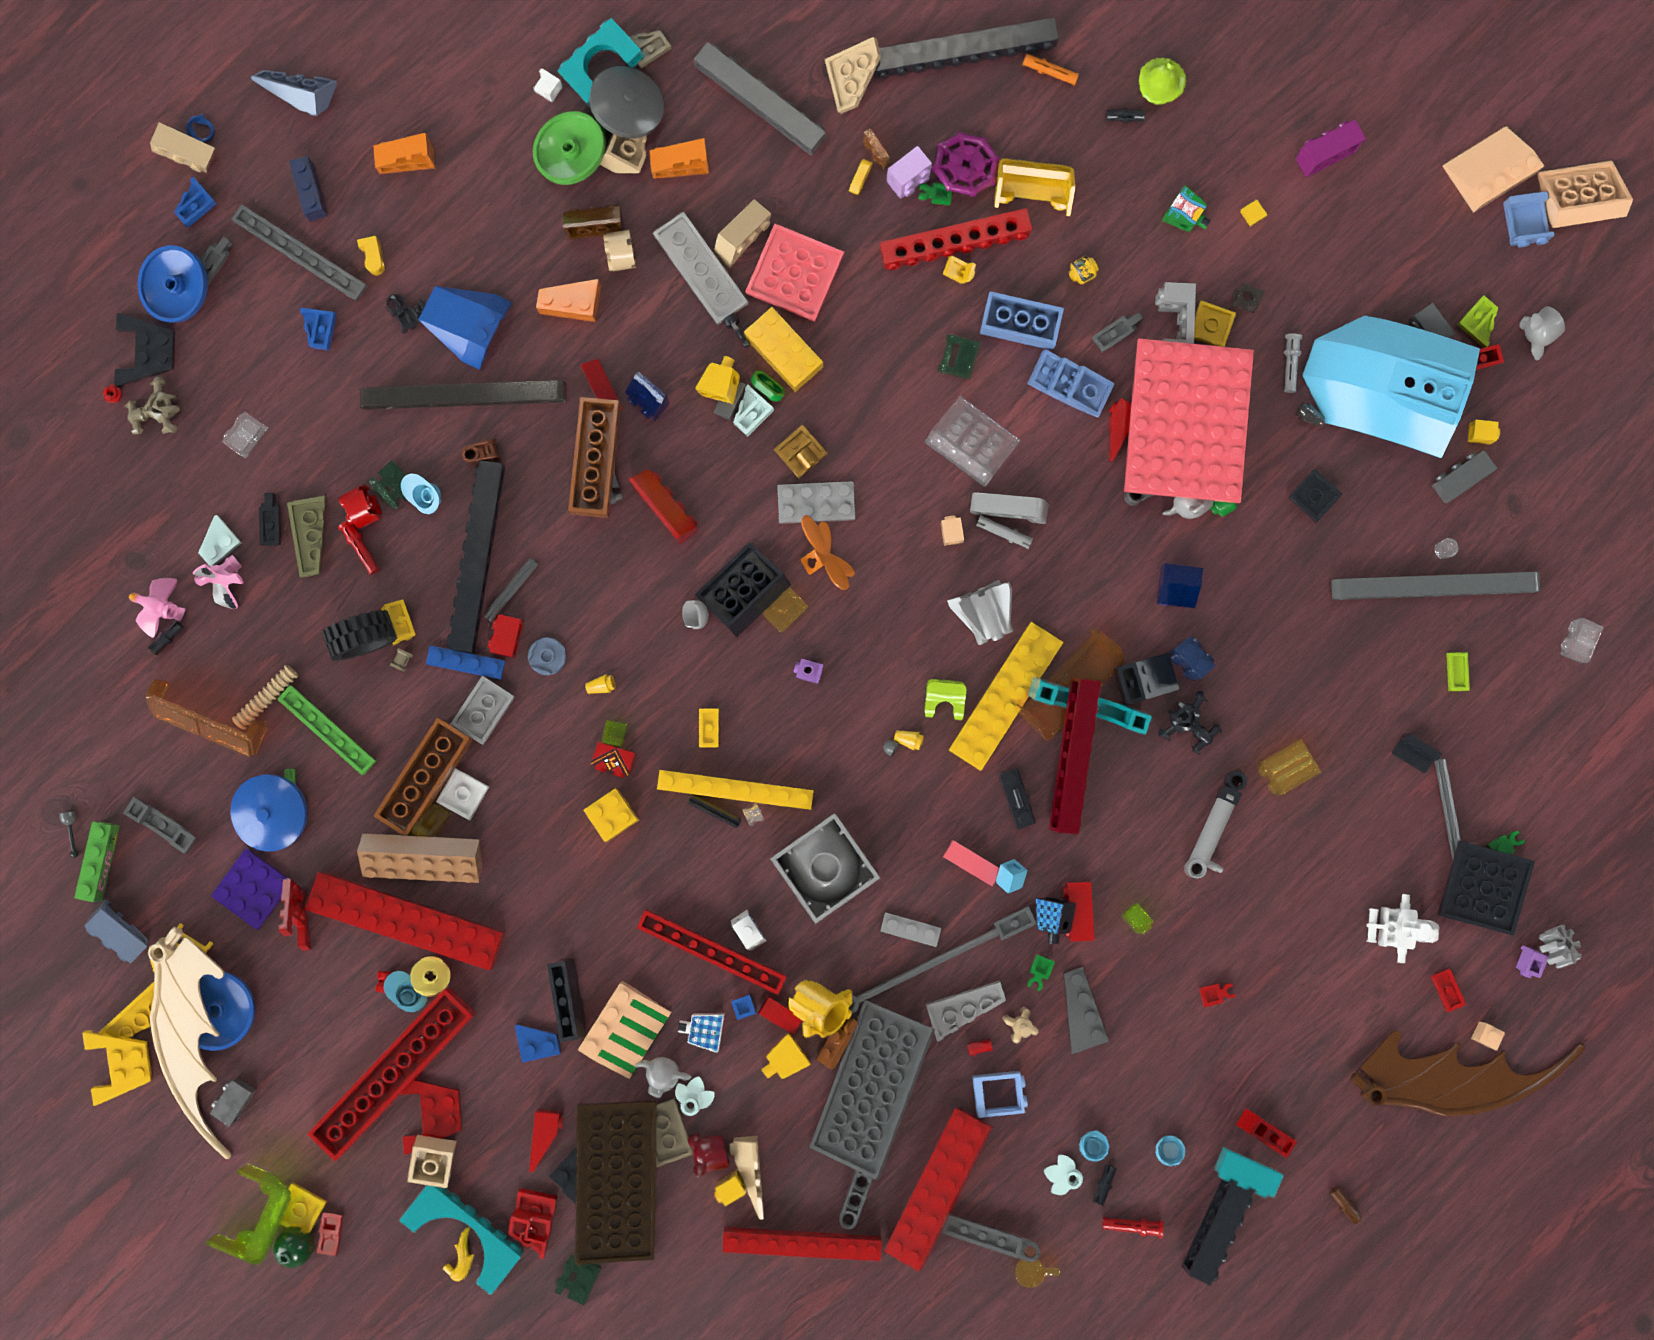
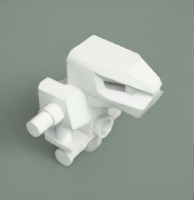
M1402 894L1400 908L1389 909L1388 907H1381L1380 924H1377L1379 910L1369 909V923L1366 926L1369 927L1367 942L1377 943L1376 929L1379 928L1378 945L1397 947V962L1399 963L1406 962L1407 949H1414L1416 941L1433 943L1438 940L1439 925L1434 921L1418 919V912L1410 909V895Z

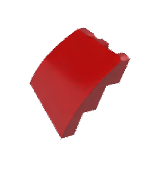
M520 1188L517 1194L516 1208L510 1218L508 1234L515 1240H519L526 1248L530 1247L539 1254L538 1257L544 1259L550 1239L558 1196Z

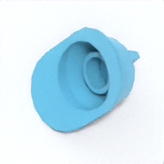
M408 474L402 479L401 491L403 495L418 510L425 514H431L437 510L442 502L438 486L427 482L418 474Z
M396 971L392 972L385 979V994L399 1008L406 1012H416L425 1006L427 996H423L414 990L409 974Z

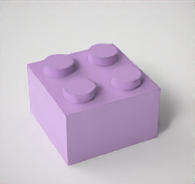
M917 146L888 168L887 183L900 199L904 196L908 197L915 191V187L919 184H925L930 179L932 163Z

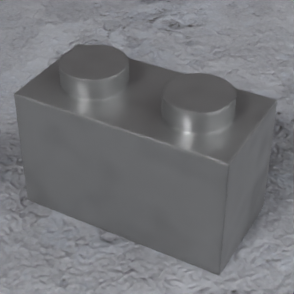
M240 1078L229 1080L222 1089L224 1091L222 1096L217 1097L211 1106L213 1109L210 1114L228 1126L237 1122L257 1091Z

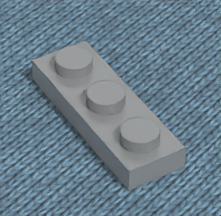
M885 912L880 931L936 947L941 928Z

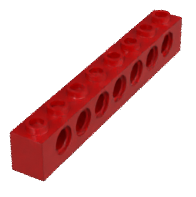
M1027 208L880 242L879 249L884 270H897L903 265L914 266L924 260L931 262L941 256L948 258L954 256L955 253H969L979 247L986 249L996 243L1004 245L1013 239L1024 240L1030 236L1032 227ZM1012 225L1015 227V230L1009 231L1006 226ZM994 229L997 234L990 235L988 230ZM975 233L979 238L973 240L969 235ZM958 238L961 242L954 244L951 239ZM940 242L942 247L935 248L933 243ZM917 246H921L924 249V251L918 253L914 250V248ZM901 250L904 251L906 255L903 257L897 256L896 252Z

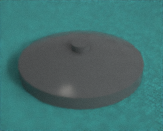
M626 66L608 68L596 77L590 89L589 103L593 115L605 129L615 135L625 138L646 136L656 129L664 113L662 93L649 76L637 69Z

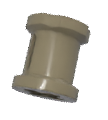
M397 648L396 657L390 663V666L405 672V667L409 659L413 657V654Z

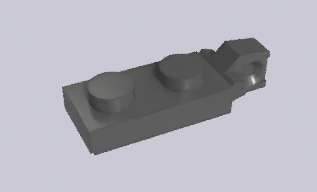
M222 237L218 244L210 245L200 259L207 273L208 285L230 254L228 251L233 243L225 237Z
M1139 312L1131 318L1128 315L1122 316L1092 336V340L1101 353H1104L1137 330L1135 325L1140 323L1143 318Z

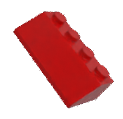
M647 469L631 477L629 481L679 544L698 531L695 526L698 524L692 515L687 516L684 510L686 508L679 500L675 502L671 497L674 495L668 486H662L660 483L662 479L655 471L652 473Z

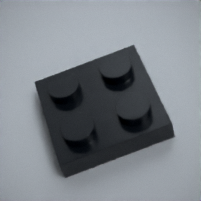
M1313 469L1287 498L1317 523L1343 494L1317 470Z

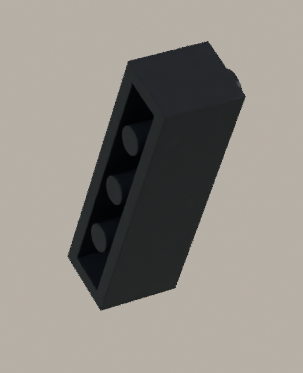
M574 959L547 964L560 1042L586 1037L587 1033Z

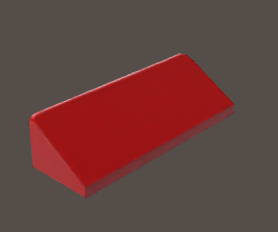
M599 359L580 365L597 399L619 401Z

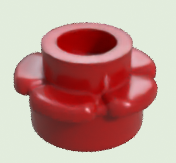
M109 385L108 388H104V400L108 403L119 402L122 398L121 389L115 385Z

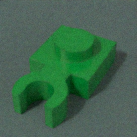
M933 183L932 187H929L927 184H920L919 190L926 193H919L918 199L927 200L931 198V203L950 205L952 191H946L944 184Z
M1512 831L1508 838L1506 835H1501L1486 845L1490 849L1512 854L1515 852L1513 846H1520L1525 841L1524 839L1515 841V836L1519 834V831Z
M1036 954L1029 970L1034 976L1028 980L1027 986L1031 987L1032 982L1036 981L1038 982L1037 990L1040 991L1043 987L1042 978L1048 980L1055 961Z

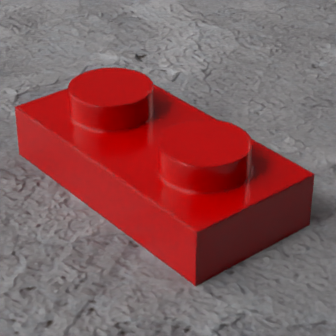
M1450 968L1430 975L1446 1012H1451L1466 1005Z

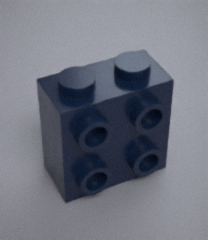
M1191 637L1182 640L1169 651V654L1171 655L1170 659L1172 662L1182 667L1184 676L1188 680L1196 681L1212 670L1215 664L1213 663V657L1207 652L1204 653L1200 648V642L1196 638L1192 639Z

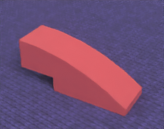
M952 840L943 857L993 886L997 879L999 868Z

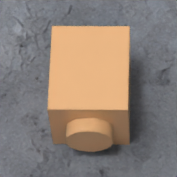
M955 515L944 517L945 520L941 521L944 546L963 543L964 535L961 518H956Z
M1479 1021L1471 1039L1497 1050L1505 1032Z

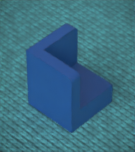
M751 993L731 1001L737 1020L757 1012Z

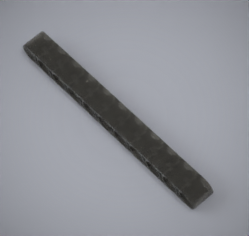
M561 380L360 388V408L365 410L566 402V382Z

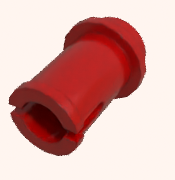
M990 1039L974 1043L970 1041V1044H967L969 1056L973 1055L975 1057L976 1054L992 1051Z

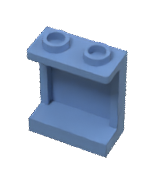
M1547 191L1510 196L1503 202L1511 246L1526 247L1530 243L1542 245L1548 243V240L1554 236V232H1549L1544 204L1549 199Z

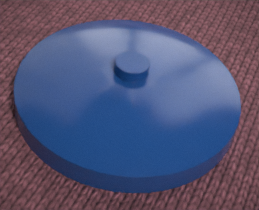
M173 245L163 246L154 250L144 260L138 275V294L144 308L156 319L170 323L184 322L192 318L200 310L206 299L208 290L207 273L201 260L190 250Z
M276 774L255 776L245 781L238 788L232 799L231 820L233 827L246 844L257 850L278 851L290 846L302 835L307 824L308 808L301 790L292 781Z
M224 971L222 978H216L211 974L203 975L199 982L201 997L209 1019L219 1032V1036L216 1037L214 1034L207 1032L202 1033L199 1038V1048L212 1051L223 1050L240 1042L250 1031L256 1014L254 996L248 985L234 974Z

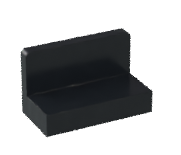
M1409 733L1401 736L1392 751L1394 756L1422 773H1426L1432 762L1439 760L1442 753Z

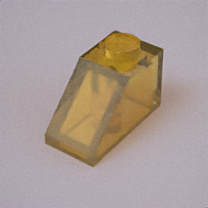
M435 802L414 824L409 836L436 837L451 815V812Z

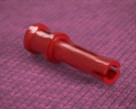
M348 521L340 524L338 530L343 532L347 539L346 543L352 545L368 574L373 575L378 572L380 568L363 543L362 534L358 533L355 526L350 525Z
M1103 1217V1230L1139 1233L1143 1237L1146 1235L1158 1236V1238L1163 1237V1220L1153 1222L1147 1221L1144 1218L1140 1221Z

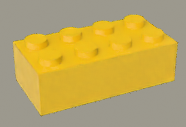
M773 307L744 331V335L750 344L794 392L798 391L823 368V361Z

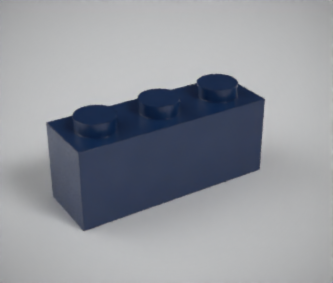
M308 156L289 161L303 214L309 221L328 217L313 162Z

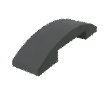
M136 797L132 798L123 814L135 822L143 824L169 841L170 845L184 854H187L197 838L177 821Z

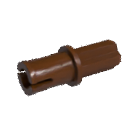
M1340 1187L1333 1188L1329 1195L1339 1205V1210L1343 1211L1354 1225L1361 1222L1362 1216L1353 1206V1201L1346 1197Z

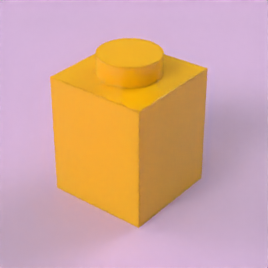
M1472 421L1469 423L1468 442L1489 445L1496 442L1500 436L1499 422Z

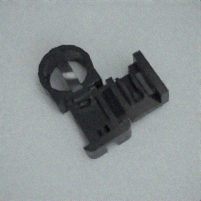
M390 295L386 300V308L392 318H397L402 327L401 333H407L408 329H416L422 313L419 307H421L422 311L425 307L423 301L420 300L416 308L412 309L410 307L408 310V306L401 295ZM391 300L395 303L397 310L390 308L389 302ZM397 300L402 302V308L400 307V304Z

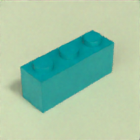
M1223 1147L1214 1168L1219 1173L1220 1178L1230 1181V1179L1238 1181V1186L1247 1190L1249 1187L1256 1189V1194L1265 1198L1268 1195L1275 1197L1283 1174L1225 1147Z

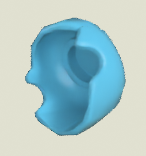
M1095 1130L1086 1132L1081 1137L1079 1147L1086 1159L1097 1162L1103 1160L1108 1154L1109 1143L1104 1134Z
M1164 1136L1156 1144L1155 1153L1162 1164L1174 1166L1180 1164L1184 1159L1185 1146L1175 1136Z

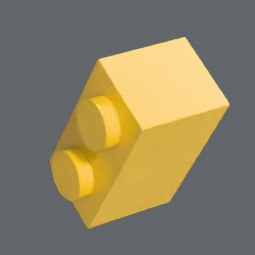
M738 1169L717 1181L714 1194L718 1202H723L725 1206L746 1194L747 1189Z

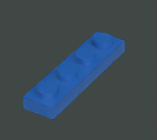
M435 646L429 647L426 660L427 665L502 680L506 663L504 660Z

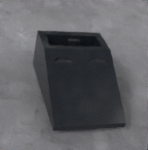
M1169 653L1113 668L1124 705L1179 690Z

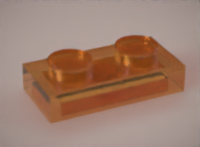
M870 128L864 131L863 144L868 150L871 149L875 162L878 165L881 164L883 169L890 166L891 158Z

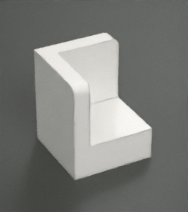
M541 68L539 71L541 78L535 85L534 91L553 102L562 89V84L558 78Z

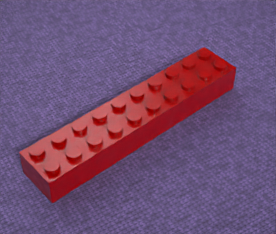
M326 872L317 873L305 908L307 911L486 970L494 969L506 931Z
M450 987L445 988L307 1135L334 1162L341 1159L477 1013Z

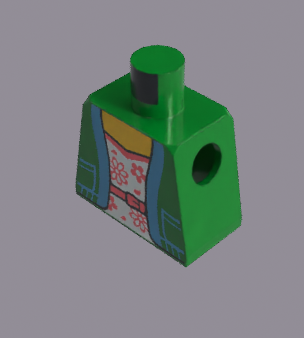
M1184 185L1162 221L1190 232L1195 224L1205 230L1211 219L1202 214L1207 204Z

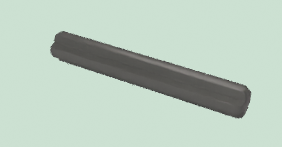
M532 558L528 559L484 614L487 620L492 622L538 566L535 560Z

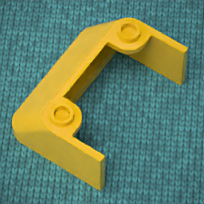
M1013 159L999 160L995 207H999V202L1003 204L1009 203L1014 197L1051 201V205L1056 210L1066 209V216H1070L1075 192L1073 168Z

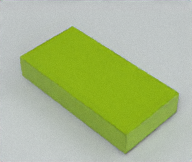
M1468 652L1446 653L1448 691H1470Z

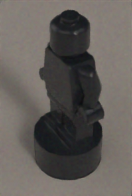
M734 313L727 316L723 320L724 325L727 329L732 328L744 348H749V340L746 339L741 329L737 327V324L740 322L737 315Z

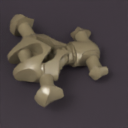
M156 376L149 383L154 386V394L150 395L144 408L139 407L136 409V401L132 400L125 404V408L129 410L128 421L133 425L134 430L131 431L133 435L143 433L144 429L141 428L140 423L147 421L150 417H153L159 423H163V434L177 432L178 426L171 424L169 420L180 411L179 406L172 405L171 403L176 401L177 397L162 392V386L166 382L160 376Z

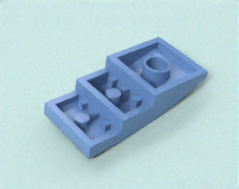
M1046 349L1042 351L1027 383L1043 393L1097 418L1100 416L1114 386L1113 382L1087 367L1079 366L1065 357L1060 358Z

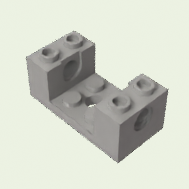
M1165 282L1163 287L1159 289V293L1156 294L1155 305H1158V311L1180 312L1177 316V325H1180V332H1177L1176 339H1163L1162 341L1194 344L1196 284Z

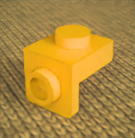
M950 256L943 275L959 283L970 282L975 275L974 269L976 264H967L954 256Z

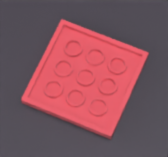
M774 224L745 292L750 296L815 322L844 252Z

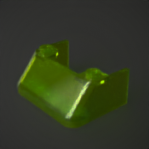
M246 1164L238 1169L237 1174L260 1183L261 1191L269 1195L255 1231L248 1229L238 1233L235 1241L217 1233L207 1240L206 1245L250 1264L257 1265L267 1257L290 1204L292 1195L290 1190L276 1175Z

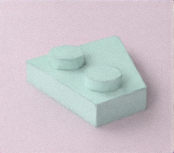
M747 385L733 423L748 437L774 411V408Z

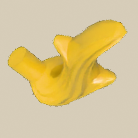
M470 1227L462 1232L459 1244L454 1245L458 1252V1265L456 1269L449 1263L443 1268L454 1281H460L467 1276L474 1258V1254L469 1256L467 1246Z

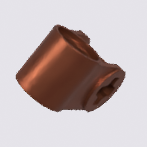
M490 439L465 446L461 452L462 458L471 466L478 465L479 461L500 460V455L497 454L495 446L497 442L495 439ZM469 452H476L475 458L470 460L467 459V454Z

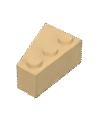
M160 122L150 142L152 152L168 157L177 163L186 164L197 172H207L215 154L214 147Z
M754 199L718 234L713 254L730 268L748 246L756 240L761 231H765L768 228L771 213Z

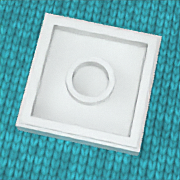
M455 768L436 802L471 820L489 786Z

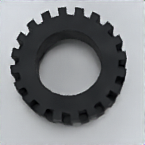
M387 610L369 611L358 616H351L346 620H340L338 623L326 627L322 631L332 661L363 656L367 653L375 652L377 649H382L384 646H389L398 639Z

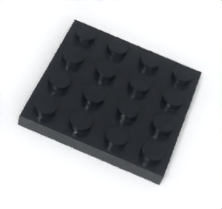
M1459 840L1437 915L1514 936L1535 861Z

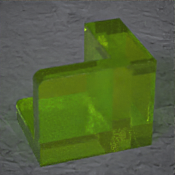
M606 720L602 743L623 747L627 725Z

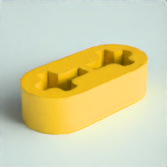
M865 159L861 161L849 192L859 195L871 169L872 162Z

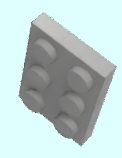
M482 676L451 722V725L484 745L513 702L515 696Z

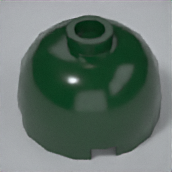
M291 1226L285 1228L274 1241L273 1256L285 1268L294 1269L304 1265L311 1258L315 1250L311 1235L308 1232L304 1234L300 1231L301 1228Z

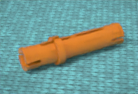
M1028 53L1026 54L1023 65L1038 70L1040 74L1043 72L1075 85L1079 73L1049 63L1045 58L1042 60Z

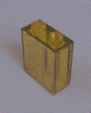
M1302 739L1295 740L1257 762L1260 766L1258 767L1262 777L1267 778L1270 791L1277 796H1282L1321 773Z

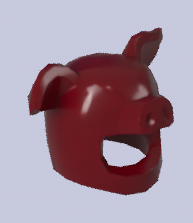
M695 1133L689 1136L687 1142L693 1149L695 1164L693 1170L697 1177H702L710 1171L729 1168V1157L724 1147L722 1135L700 1138V1133Z

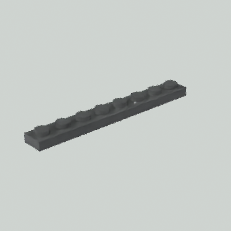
M241 204L231 220L354 301L358 302L367 289L366 284Z

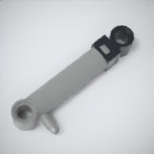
M1234 771L1229 772L1225 776V785L1220 786L1215 797L1217 798L1189 860L1184 865V871L1189 877L1202 878L1206 874L1207 868L1222 873L1223 867L1210 861L1234 807L1238 805L1242 793L1238 792V790L1244 789L1247 785V777L1244 773ZM1233 776L1239 778L1238 786L1232 784ZM1195 863L1200 867L1199 872L1196 874L1191 870L1192 865Z

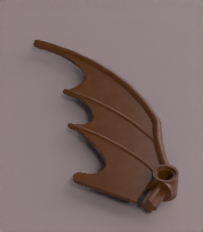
M1394 1030L1360 1066L1373 1081L1369 1082L1359 1071L1353 1073L1350 1080L1361 1089L1360 1094L1364 1100L1374 1106L1398 1105L1420 1109L1444 1117L1473 1115L1517 1102L1541 1089L1559 1076L1584 1051L1585 1045L1579 1043L1567 1056L1546 1070L1535 1074L1520 1075L1514 1073L1508 1066L1505 1059V1050L1500 1052L1492 1061L1483 1065L1471 1067L1461 1065L1456 1057L1457 1050L1461 1046L1459 1042L1446 1051L1418 1059L1403 1058L1397 1049L1402 1034L1400 1031ZM1377 1090V1097L1372 1099V1093Z

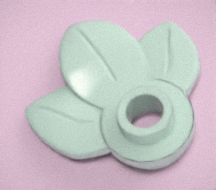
M700 1077L692 1079L687 1086L678 1083L675 1090L676 1098L681 1102V1110L688 1116L697 1114L699 1109L707 1108L714 1099L713 1091H704V1084ZM693 1102L694 1108L689 1109L687 1103Z
M1058 1155V1165H1051L1044 1170L1046 1177L1054 1183L1051 1192L1057 1195H1064L1070 1189L1080 1187L1083 1182L1082 1174L1075 1169L1074 1161L1065 1155ZM1071 1175L1076 1176L1074 1182L1069 1181Z

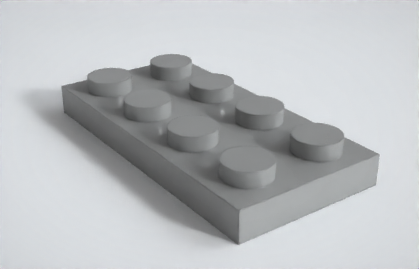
M853 481L777 485L779 524L801 523L802 517L805 515H809L815 522L855 520Z

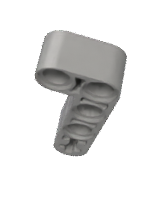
M972 493L970 513L1027 519L1032 523L1046 524L1049 504L1040 498Z

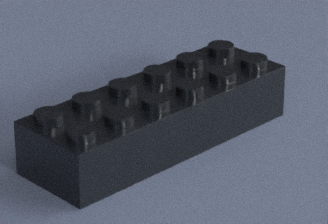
M1221 1179L1181 1265L1189 1276L1209 1286L1218 1278V1269L1221 1263L1223 1264L1226 1261L1228 1247L1233 1245L1236 1239L1235 1232L1238 1227L1242 1226L1244 1222L1243 1215L1246 1209H1249L1252 1205V1196L1254 1191H1256V1189L1251 1187L1247 1190L1238 1186V1181L1230 1179V1181Z

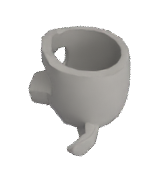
M1548 306L1540 310L1538 314H1533L1532 317L1525 316L1520 322V328L1524 330L1526 339L1532 343L1531 351L1535 360H1539L1543 356L1544 346L1553 343L1565 331V323L1560 313Z
M1175 497L1173 501L1174 506L1170 510L1164 511L1163 515L1171 516L1178 513L1186 519L1198 518L1213 506L1214 501Z
M665 1057L655 1058L652 1061L641 1060L635 1065V1067L647 1068L648 1093L658 1098L661 1097L663 1092L675 1087L679 1079L689 1080L692 1077L687 1073L680 1072L678 1065L673 1060Z

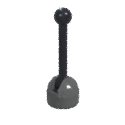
M76 812L59 813L60 821L68 827L72 850L70 856L76 858L78 851L75 849L71 826L76 820Z

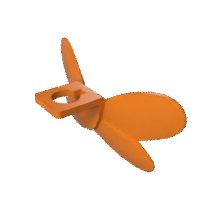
M809 515L803 516L801 521L803 531L815 548L801 559L807 573L811 575L825 565L832 582L840 589H848L849 581L847 576H854L855 571L846 561L830 553L831 532L828 524L822 521L818 527ZM809 558L817 560L814 568L809 566Z

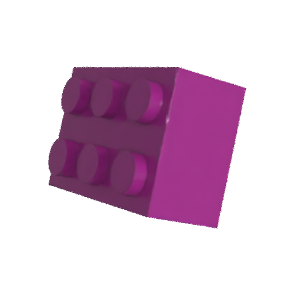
M1356 120L1351 122L1344 121L1337 126V129L1333 131L1329 129L1322 133L1320 138L1316 140L1311 138L1304 143L1305 146L1299 150L1300 153L1296 160L1307 178L1356 153L1366 138Z

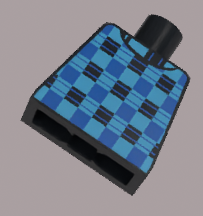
M1052 897L1036 898L1038 930L1048 932L1047 943L1059 944L1060 934L1071 932L1076 903Z

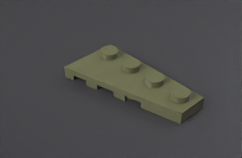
M326 496L288 502L287 506L299 575L301 578L320 575Z

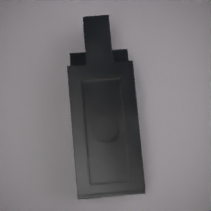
M264 493L265 503H261V507H259L260 545L278 546L281 545L279 503H276L274 493Z

